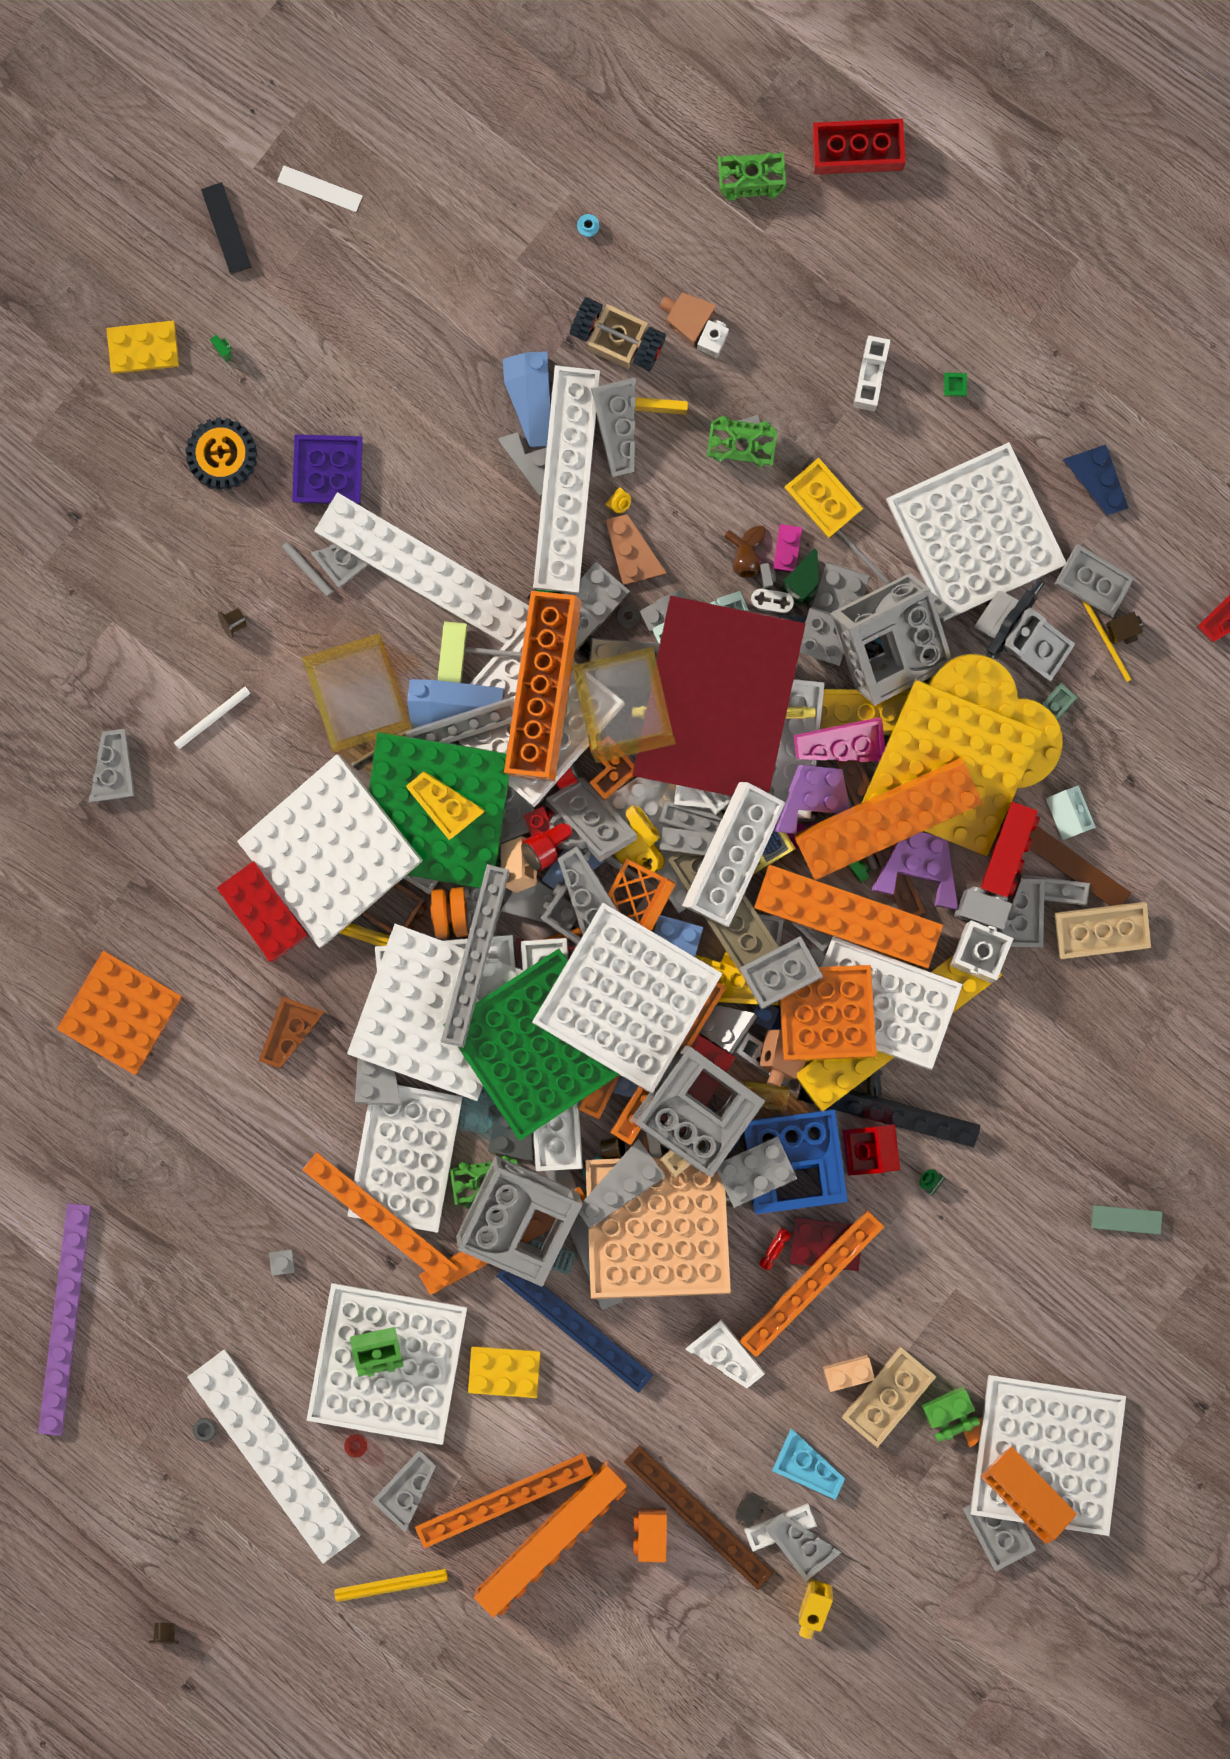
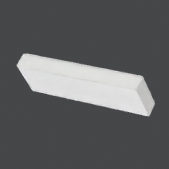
M808 1503L783 1513L808 1530L817 1526ZM779 1515L744 1529L753 1552L776 1543L764 1527Z

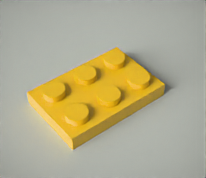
M174 321L106 328L112 374L179 367Z
M820 458L816 459L784 487L828 539L863 510L861 505Z
M472 1346L468 1393L537 1398L540 1351Z

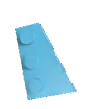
M790 1428L772 1471L836 1500L845 1478Z

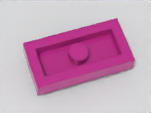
M779 525L773 565L774 570L791 573L796 568L802 527Z

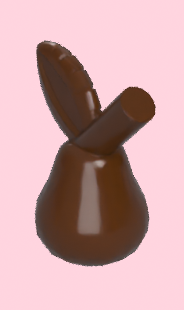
M755 526L747 530L742 539L731 530L725 534L724 537L738 547L732 564L733 571L737 576L750 578L756 576L761 571V559L754 547L758 546L765 537L766 529L764 526Z

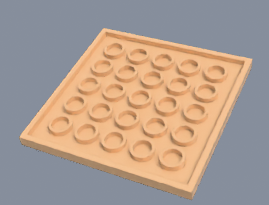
M661 1157L653 1158L665 1175V1178L591 1229H588L591 1299L731 1293L726 1195L717 1170L711 1178L690 1165L679 1175L673 1177L660 1161ZM620 1159L585 1161L587 1196Z

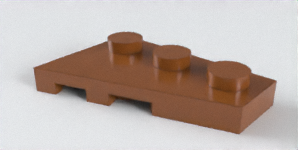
M282 996L259 1061L281 1069L325 1014V1011Z

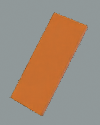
M1012 1446L1005 1450L980 1476L1045 1544L1055 1540L1077 1515Z

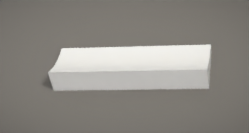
M739 782L682 907L705 916L725 927H729L786 804L784 801L748 782Z

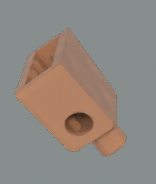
M681 293L677 302L665 296L659 308L669 313L666 325L694 347L703 333L708 320L715 313L716 305L686 293Z
M767 1030L760 1066L771 1072L767 1084L780 1088L783 1079L797 1078V1073L803 1069L806 1061H783L782 1031Z

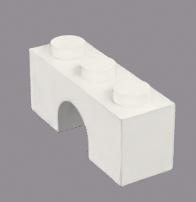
M868 335L853 407L875 412L890 345L889 339Z

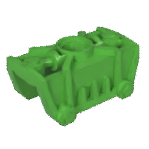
M768 152L761 155L718 156L720 192L726 197V200L735 201L737 197L767 196L774 199L786 188L784 152L776 154ZM756 166L758 168V173L755 176H749L745 171L746 167ZM768 172H774L776 175H781L783 180H769L765 175H768ZM732 174H736V177H741L736 183L722 184V180L729 178Z
M728 416L718 417V419L711 422L707 457H713L715 461L719 462L724 461V458L755 462L754 464L758 467L766 466V464L773 466L777 430L768 421H763L759 424L730 420ZM713 429L727 431L732 437H727V440L720 439L719 436L713 434ZM760 435L774 437L772 442H766L764 445L758 444V441L754 440ZM740 438L746 439L749 443L748 448L744 451L738 450L735 446L736 441ZM720 444L726 445V448L730 450L711 448L718 447ZM757 449L764 450L766 454L771 455V457L762 454H753L752 452H757Z
M502 1156L503 1159L518 1165L516 1159H511V1157ZM493 1161L470 1165L469 1163L461 1162L458 1164V1167L450 1170L455 1205H463L466 1208L471 1207L480 1188V1179L486 1176ZM469 1174L475 1179H469V1183H463L455 1180L454 1176ZM465 1188H470L471 1191L477 1190L472 1196L457 1198V1194L461 1193Z

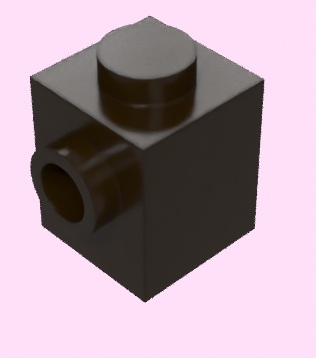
M1135 612L1110 620L1105 624L1114 645L1123 641L1126 645L1137 641V636L1143 633L1142 628H1144L1142 619L1139 615L1136 616Z

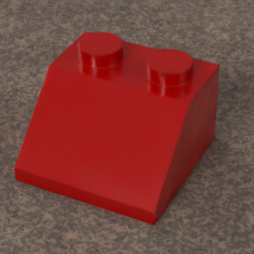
M895 1124L843 1130L848 1176L900 1170Z

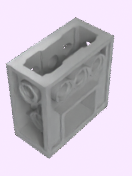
M911 573L830 613L855 689L874 706L912 687L915 679L924 681L932 677L945 665L944 663L952 659L931 589ZM880 637L884 652L869 660L864 645Z
M683 1045L669 1064L654 1092L647 1095L630 1121L700 1172L712 1178L765 1100L693 1048ZM701 1071H704L733 1092L718 1115L687 1093ZM663 1113H666L667 1120L661 1124L660 1117ZM685 1126L686 1133L680 1137L679 1130ZM704 1140L703 1149L698 1150V1143Z
M495 1155L456 1236L458 1250L543 1287L583 1205L579 1192ZM536 1209L556 1218L541 1249L521 1241Z

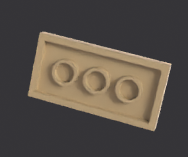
M1146 902L1055 913L1060 959L1151 948Z
M901 1346L874 1377L875 1380L867 1385L842 1415V1418L877 1448L936 1378L933 1373Z

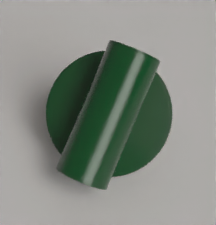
M929 1169L921 1175L919 1185L925 1192L933 1196L945 1180V1177L936 1170Z

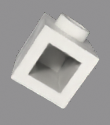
M708 320L697 344V350L718 358L729 332L726 324L718 320L713 322Z

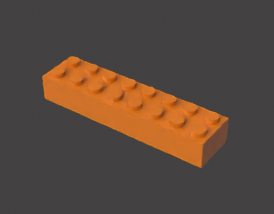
M531 591L504 773L510 776L555 782L582 600L576 595Z
M959 758L799 831L794 836L814 880H817L983 804L963 759Z
M772 865L767 867L754 905V910L831 937L839 938L923 969L929 968L943 927L942 924Z
M607 1460L476 1589L474 1599L492 1618L497 1614L502 1616L509 1609L510 1601L514 1597L518 1600L527 1591V1584L530 1581L535 1583L544 1574L543 1568L547 1564L550 1567L555 1564L560 1558V1552L564 1548L566 1550L570 1549L577 1541V1535L580 1532L586 1533L593 1526V1519L597 1515L602 1517L610 1509V1502L613 1499L618 1501L627 1492V1479Z

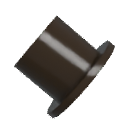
M239 608L226 614L221 611L218 612L221 626L230 639L234 637V632L247 626L246 620Z
M620 1138L601 1140L600 1148L603 1159H621L626 1153L624 1141Z
M154 1623L153 1640H149L148 1643L160 1645L179 1644L178 1641H174L175 1623Z

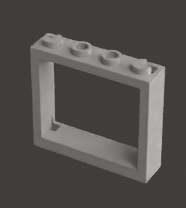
M587 848L581 849V852L588 861L592 853ZM612 856L604 859L620 871L622 863ZM628 867L624 872L626 876L632 880L639 878L638 874ZM644 879L647 892L657 889ZM565 881L563 884L559 882L552 891V894L555 895L550 903L546 901L539 910L542 914L539 918L578 944L581 940L580 937L549 917L568 890ZM654 893L648 895L650 900L653 897ZM646 896L641 897L635 906L637 912L647 908L648 901ZM643 914L638 915L639 920L641 919ZM635 916L630 918L637 923Z

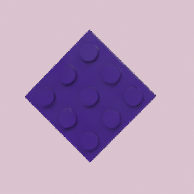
M295 434L292 502L331 504L338 492L354 503L361 505L363 437Z

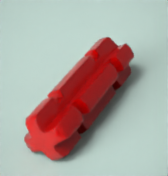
M784 1228L778 1231L777 1238H774L765 1253L766 1256L759 1262L760 1267L767 1271L771 1269L774 1264L773 1261L778 1258L784 1248L785 1241L787 1242L791 1236L789 1231Z

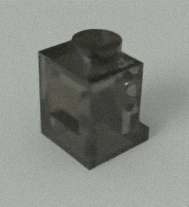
M746 1489L735 1513V1517L739 1519L738 1523L750 1528L754 1521L759 1522L764 1511L761 1506L767 1507L768 1500Z

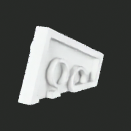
M722 1319L686 1347L687 1351L694 1353L702 1358L704 1362L721 1370L723 1374L745 1388L750 1387L765 1374V1371Z

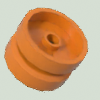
M464 887L451 889L450 903L447 902V895L443 889L432 890L431 918L436 939L449 938L450 924L453 925V932L457 938L468 937Z

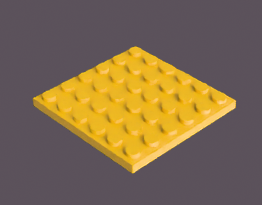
M915 679L862 803L962 758L983 804L924 831L987 856L1043 732L1040 729Z

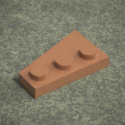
M628 514L605 520L624 586L667 575Z

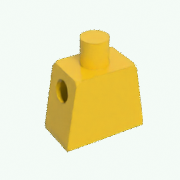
M810 1578L799 1611L800 1636L812 1639L814 1631H822L833 1601L832 1585Z

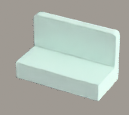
M1079 785L1046 798L1062 840L1096 828Z

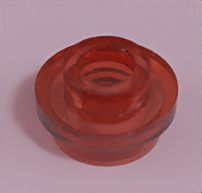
M350 1435L345 1441L344 1449L351 1457H361L367 1450V1441L362 1435ZM355 1441L360 1443L358 1450L352 1447V1443Z

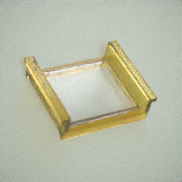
M380 633L302 657L332 753L375 740L377 732L394 734L411 728Z
M654 646L572 665L591 754L594 757L595 763L676 744L656 663Z

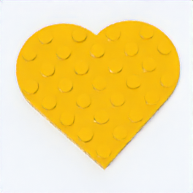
M965 654L944 663L945 665L933 675L929 685L1042 730L1043 733L1018 788L1029 787L1047 777L1060 758L1063 744L1061 728L1055 716L1039 702L1018 697L1017 688L1010 673L999 662L988 656Z

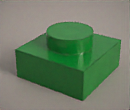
M216 334L209 339L225 362L233 358L230 352L233 348L225 338L221 340Z
M944 373L943 397H966L967 373Z
M862 860L847 866L860 883H863L870 877L867 874L870 870Z

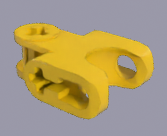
M632 805L627 809L626 817L631 824V829L637 834V840L614 853V855L622 864L628 858L654 872H658L665 864L663 854L654 844L661 838V835L642 808L638 805ZM650 858L653 860L651 866L649 865Z

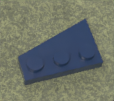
M1106 445L1062 460L1074 473L1078 482L1088 491L1089 496L1105 516L1129 508Z

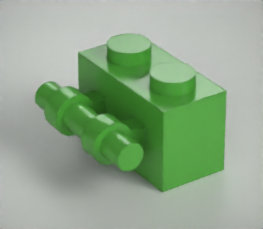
M395 1327L350 1337L358 1377L365 1375L372 1377L375 1376L374 1373L387 1370L389 1373L395 1371L396 1368L404 1367Z
M963 1386L921 1404L930 1427L934 1429L941 1426L942 1431L934 1434L937 1442L945 1439L949 1441L953 1439L954 1435L964 1431L966 1433L973 1430V1427L980 1425L977 1416L970 1419L967 1418V1414L974 1412L975 1409ZM960 1418L961 1423L949 1428L948 1422Z

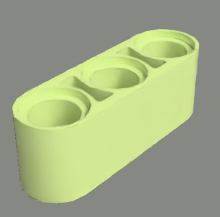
M444 621L438 671L439 681L462 682L467 636L466 623Z

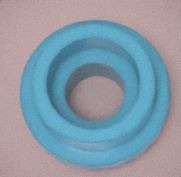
M585 214L579 218L577 229L581 235L592 237L599 230V221L594 215ZM586 222H591L592 227L586 228L584 224Z

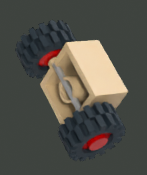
M585 297L576 313L569 334L585 342L588 341L592 334L588 343V351L628 370L633 362L634 365L650 372L663 347L666 334L653 327L648 328L647 322L608 304L600 320H598L603 304Z

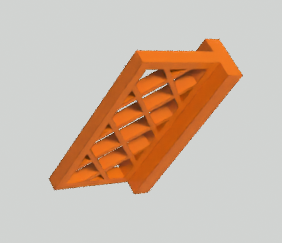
M626 858L608 895L610 898L612 897L618 911L619 904L630 901L634 913L626 915V917L631 918L635 916L638 924L652 931L676 884L675 881ZM628 865L638 870L639 878L626 881L624 872ZM641 871L648 875L642 876ZM623 877L624 882L619 884L621 878ZM654 877L660 880L657 889L647 892L644 879ZM641 881L645 893L632 897L628 884ZM626 886L629 898L616 902L614 896L615 889ZM654 893L653 897L650 900L648 895ZM646 896L648 901L647 908L637 912L633 900ZM643 914L641 920L639 921L638 915Z

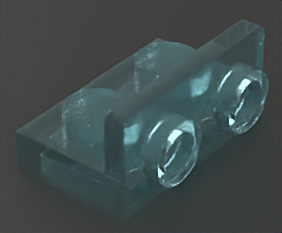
M482 1087L478 1101L463 1096L459 1130L486 1134L487 1129H492L493 1116L489 1115L490 1106H494L495 1103L484 1087Z

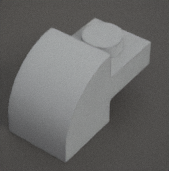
M684 590L666 595L640 611L649 631H653V628L664 623L670 595L688 599Z

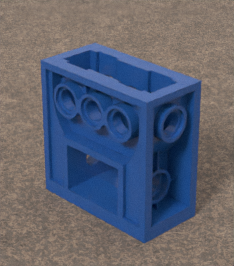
M834 1109L754 1119L749 1123L743 1132L745 1151L763 1143L762 1137L766 1133H771L773 1137L778 1136L793 1170L817 1167L820 1194L778 1200L776 1189L752 1199L755 1214L848 1202ZM811 1127H817L819 1130V1135L816 1139H810L808 1136V1131ZM788 1130L796 1132V1139L793 1142H787L785 1139V1134Z

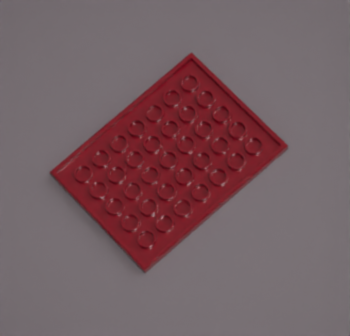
M670 595L632 776L733 796L739 782H748L769 793L806 623Z

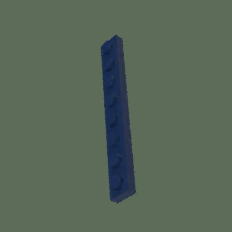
M503 1269L497 1274L496 1277L637 1393L653 1376L651 1372L545 1285L543 1287Z

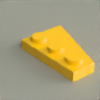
M425 771L406 786L449 840L486 811Z

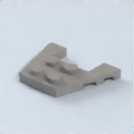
M518 432L498 438L499 443L509 454L512 461L517 465L539 497H542L547 447L525 454Z

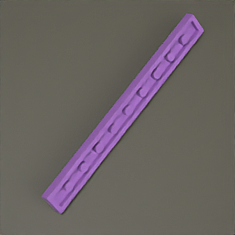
M67 1203L38 1433L63 1435L91 1214L90 1205Z

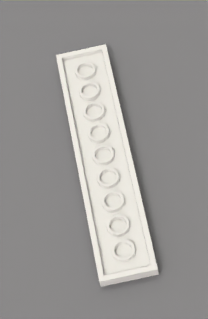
M556 365L554 368L533 589L579 593L596 417L591 388L599 386L600 370Z
M338 492L314 530L316 534L504 645L527 619L529 605Z
M568 938L521 941L523 970L525 971L558 948H560L568 961ZM576 1103L533 1132L536 1171L583 1168L579 1103Z
M226 1349L187 1377L323 1564L360 1537L361 1534Z

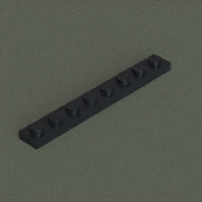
M801 1085L797 1100L816 1105ZM854 1090L849 1091L828 1107L829 1109L888 1125L895 1124L899 1128L973 1148L981 1126L973 1122Z

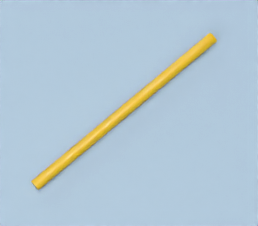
M1082 601L1126 682L1132 680L1092 607Z

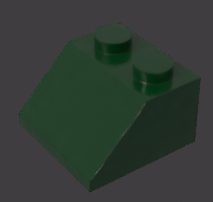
M815 548L786 577L781 586V589L785 593L790 594L800 607L804 603L808 605L818 593L816 590L819 584L818 551Z

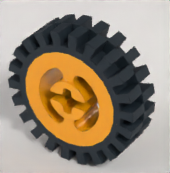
M219 417L213 421L211 419L206 420L207 423L199 424V428L196 431L193 430L191 438H188V446L185 449L186 461L194 477L201 484L207 485L208 488H216L221 491L222 489L231 490L234 486H241L240 483L246 482L249 479L248 476L253 474V468L257 464L256 444L251 434L239 422H233L229 418L222 420ZM226 440L234 443L237 447V458L230 466L227 465L231 463L233 457L230 447L224 443ZM213 442L216 443L210 449L211 457L219 465L218 468L210 466L206 461V451ZM220 450H224L225 452L222 459H220L218 456V454H220Z

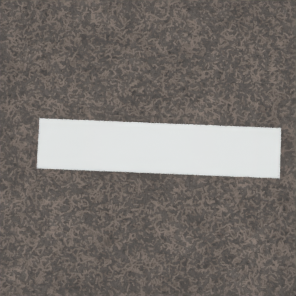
M283 166L277 181L354 212L357 211L362 199L360 194L287 166Z

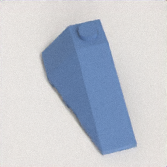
M527 352L503 359L504 383L529 447H547L550 419L547 352Z
M410 679L407 702L411 729L504 700L505 689L439 680Z

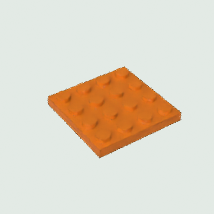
M103 951L57 1030L130 1073L137 1075L183 996L108 952Z
M871 965L818 967L823 978L780 1000L783 1061L876 1058Z

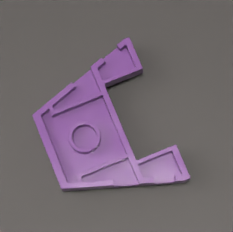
M798 765L788 791L790 793L781 812L782 815L779 823L775 825L774 832L796 834L798 810L834 813L837 815L850 809L843 770Z
M920 832L896 843L871 891L893 895L897 873L937 882L935 906L956 910L957 899L948 840Z

